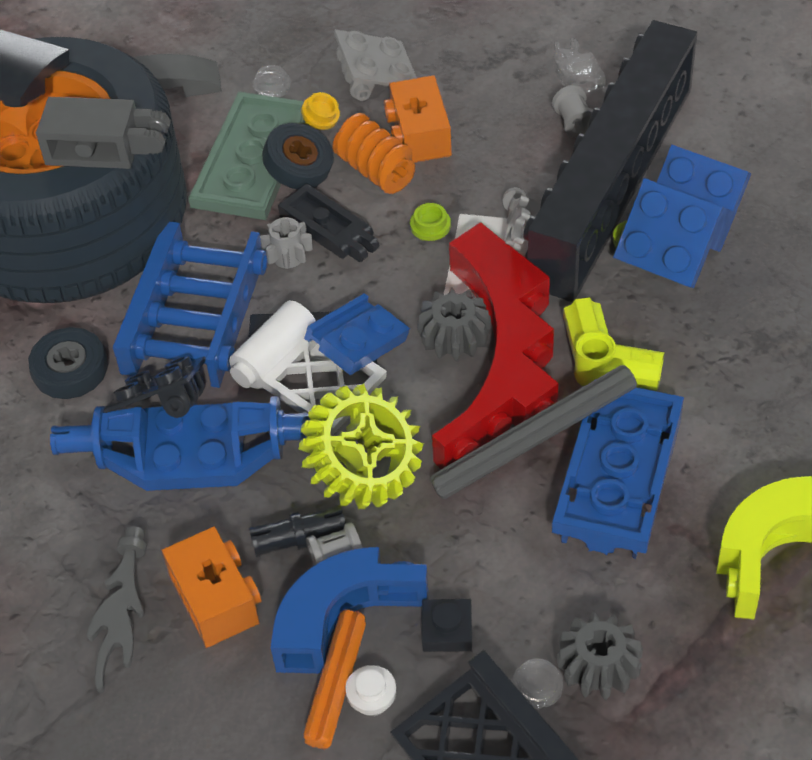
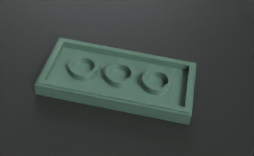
M238 92L189 196L190 208L267 220L281 184L269 175L263 165L262 150L270 132L279 125L287 123L307 125L301 114L304 101Z

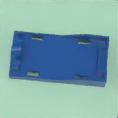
M635 388L582 420L552 521V533L561 535L562 543H567L569 537L577 538L586 543L589 551H598L605 555L614 553L615 548L632 550V557L636 559L638 552L647 553L665 477L681 422L684 397ZM593 417L598 418L595 430L591 429ZM662 432L670 433L669 439H664L663 444H660ZM570 487L577 489L574 502L570 501V495H568ZM644 503L652 505L650 513L645 512L644 517H641Z

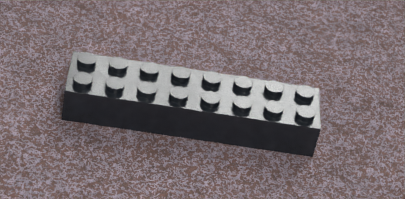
M652 20L645 34L640 33L637 36L633 54L630 58H624L617 81L615 83L610 82L606 89L604 103L601 108H594L589 120L588 130L585 134L580 133L574 144L573 155L569 161L564 160L559 168L557 182L553 188L548 187L545 190L538 214L536 216L531 215L527 221L523 234L524 240L528 241L525 258L550 277L549 295L570 302H574L691 92L698 31Z

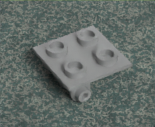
M334 30L338 43L336 56L342 64L341 69L345 80L350 84L349 90L352 97L359 101H364L370 97L375 84L389 86L391 82L417 78L402 41L392 37L382 38L364 35L358 31Z

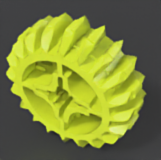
M364 384L357 385L353 391L346 385L340 387L335 392V395L332 393L325 394L320 399V405H314L309 410L308 417L310 420H306L303 423L300 431L306 438L299 443L298 449L310 454L302 461V468H314L317 472L312 476L311 484H318L323 481L327 485L324 490V497L330 498L335 492L340 493L339 500L341 506H347L354 499L358 510L367 508L371 502L375 507H381L388 502V498L395 500L403 494V487L407 488L414 482L415 476L412 472L417 471L423 462L415 455L422 451L424 443L412 439L419 432L420 426L408 425L406 419L411 415V410H403L400 413L395 408L398 396L391 397L388 401L383 400L382 387L375 388L369 395ZM343 416H350V424L346 427V432H341L338 436H330L333 421ZM383 457H391L390 467L386 476L373 478L372 470L377 466L376 461H380ZM338 460H340L341 462H343V463L345 464V466L347 467V469H346L345 467H343L342 464H341Z

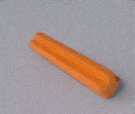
M345 609L339 614L303 733L305 743L310 747L327 749L331 746L346 695V683L352 674L366 626L365 615L359 611Z

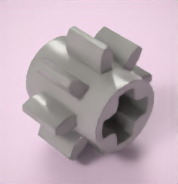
M284 217L268 223L269 235L260 236L262 250H266L268 264L275 263L279 267L288 269L298 266L301 262L305 263V251L313 250L312 235L306 232L305 222L298 223L295 219Z

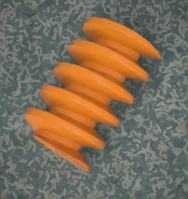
M356 113L349 117L336 133L332 145L334 153L358 170L364 177H367L372 183L379 186L385 193L394 194L401 191L414 177L415 163L411 160V148L406 144H401L398 138L391 136L386 129L380 128L375 121H370L364 113Z

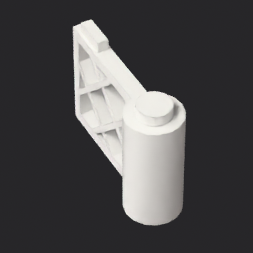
M289 300L285 302L229 358L230 374L239 385L245 388H264L274 396H278L281 401L298 413H308L316 405L315 399L322 398L327 393L335 395V392L340 387L346 386L344 385L343 369L332 360L310 362L309 352L317 343L314 340L308 342L304 338L307 327L316 322L308 309L296 301ZM374 362L360 369L370 376L364 383L370 395L386 379L387 371ZM336 371L338 386L313 388L312 373ZM306 373L307 388L290 390L280 383L286 375ZM347 385V387H348L351 391H353V389L357 386V385ZM350 416L335 419L330 435L332 436Z

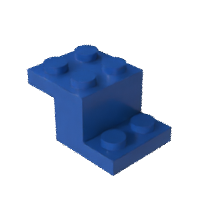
M671 144L657 182L646 178L643 179L613 258L694 288L709 250L713 249L721 252L751 173Z

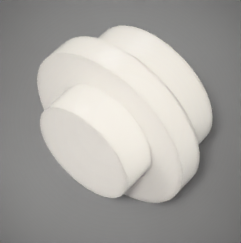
M375 665L363 666L355 670L347 680V700L355 710L362 714L378 715L384 712L396 697L395 679L383 667Z

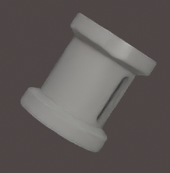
M577 85L562 88L555 94L552 100L555 112L562 115L564 119L566 134L575 138L580 133H586L593 109L589 108L586 104L587 97L584 90Z
M352 522L345 524L344 530L320 538L315 536L306 538L313 566L339 553L362 548L358 533Z

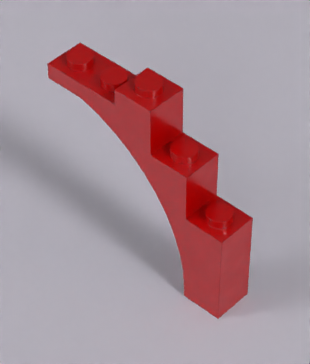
M481 222L449 243L450 271L472 291L476 298H483L486 310L489 311L491 316V327L496 343L495 355L488 377L467 411L432 435L433 462L441 470L488 443L490 440L507 432L512 424L517 426L558 402L559 383L542 370L553 357L554 328L539 317L549 306L550 277L513 247L505 244L504 240Z

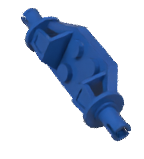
M278 396L271 397L270 403L232 402L193 405L188 413L180 418L171 417L165 412L163 407H135L105 413L104 406H96L91 425L52 426L51 432L54 434H50V445L53 455L93 452L98 469H109L146 491L238 486L272 459H282L283 446H286V441L303 440L306 438L300 432L301 426L306 420L310 419L308 413L285 414L284 410H281ZM269 431L270 440L243 452L245 435ZM112 441L133 442L135 457L112 451Z

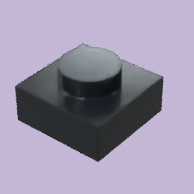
M423 599V652H472L471 599Z

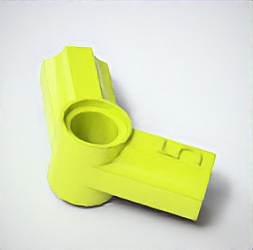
M590 297L575 299L571 305L564 308L563 318L575 362L574 377L580 385L584 387L593 382L594 379L600 378L618 366L625 365L633 373L637 382L636 387L657 391L663 367L664 352L615 344L613 338L608 334L601 304L592 301Z

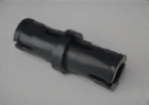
M335 505V507L300 515L299 512L289 514L290 518L249 527L256 557L297 546L298 550L308 548L306 538L311 536L320 538L344 530L346 521L344 514H342L341 505Z

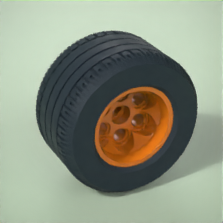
M73 37L33 38L69 49V65L53 73L51 77L45 78V94L28 102L26 106L8 107L0 100V296L2 298L31 303L71 302L112 290L144 271L157 236L169 222H177L181 226L186 207V181L167 96L157 78L144 64L127 53L92 40ZM48 97L134 100L136 109L162 111L171 119L168 132L163 135L166 141L162 153L159 152L154 155L152 153H149V155L135 154L131 169L45 165L36 131Z

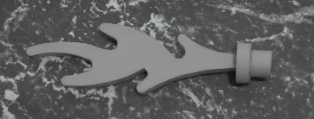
M517 187L508 189L503 195L504 208L509 211L506 222L508 228L505 244L514 246L515 243L523 244V225L525 220L530 218V211L525 209L529 198H527L526 193L522 189Z

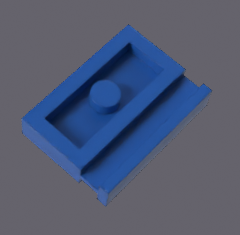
M365 293L309 325L304 338L308 342L314 340L319 344V351L349 375L354 374L405 342L410 330L408 326L379 304L376 306L371 305L368 302L369 296Z

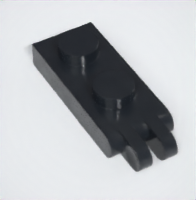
M305 184L278 205L279 217L292 218L298 223L305 222L306 232L312 235V239L341 259L349 255L356 261L362 262L368 257V252L373 253L380 247L378 240L373 236L374 232L369 224L308 184Z

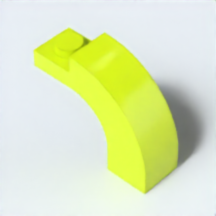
M812 476L788 478L768 484L745 498L730 516L722 537L716 574L727 575L726 597L735 598L734 617L755 618L760 596L761 559L770 550L790 542L812 543Z

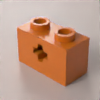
M435 75L389 83L390 99L384 100L386 119L388 123L394 122L395 124L391 126L392 136L398 138L401 144H406L411 148V160L413 162H420L452 156L451 127Z
M215 526L162 549L169 576L206 648L259 624L255 605L261 603L262 600L256 584L250 575L242 578L237 569L242 566V562L233 542L228 540L223 543Z

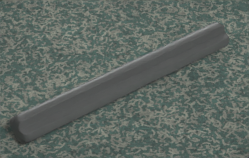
M625 365L618 366L436 472L430 477L432 486L440 498L447 499L634 390L637 382L633 373Z

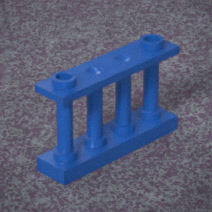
M169 222L157 236L113 345L121 375L133 376L138 374L143 360H148L149 357L175 360L183 356H189L191 361L205 356L206 361L204 364L207 365L211 387L220 388L225 371L230 372L229 358L235 352L234 346L259 275H264L267 269L266 250H262L259 232H251L244 252L188 245V242L183 240L180 223ZM186 262L238 268L233 283L177 276L180 265H185ZM174 292L227 299L222 314L164 307L168 296H173ZM162 324L215 331L210 347L152 339L156 327L160 328Z

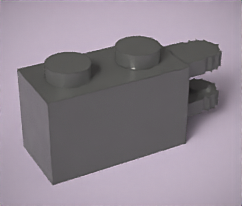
M48 97L36 136L45 165L131 169L135 154L149 155V153H152L154 155L159 152L162 153L166 141L163 135L168 132L171 119L162 111L136 109L134 100Z

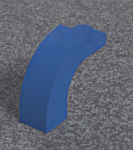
M366 547L339 553L310 568L291 586L284 596L275 617L271 652L276 673L322 674L330 636L336 627L339 614L345 609L356 611L370 606L422 607L423 599H428L427 564H414L408 561L381 564L379 547Z

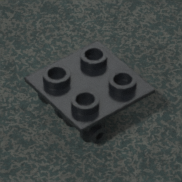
M183 356L167 363L164 366L166 370L159 374L151 376L149 370L129 377L125 380V386L113 392L115 398L104 408V412L108 413L158 394L162 406L168 415L175 418L185 416L204 392L205 384L199 369L206 361L205 356L191 361L189 356Z

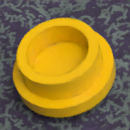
M318 92L308 97L301 108L304 121L311 127L320 130L334 127L340 117L336 99L323 92Z

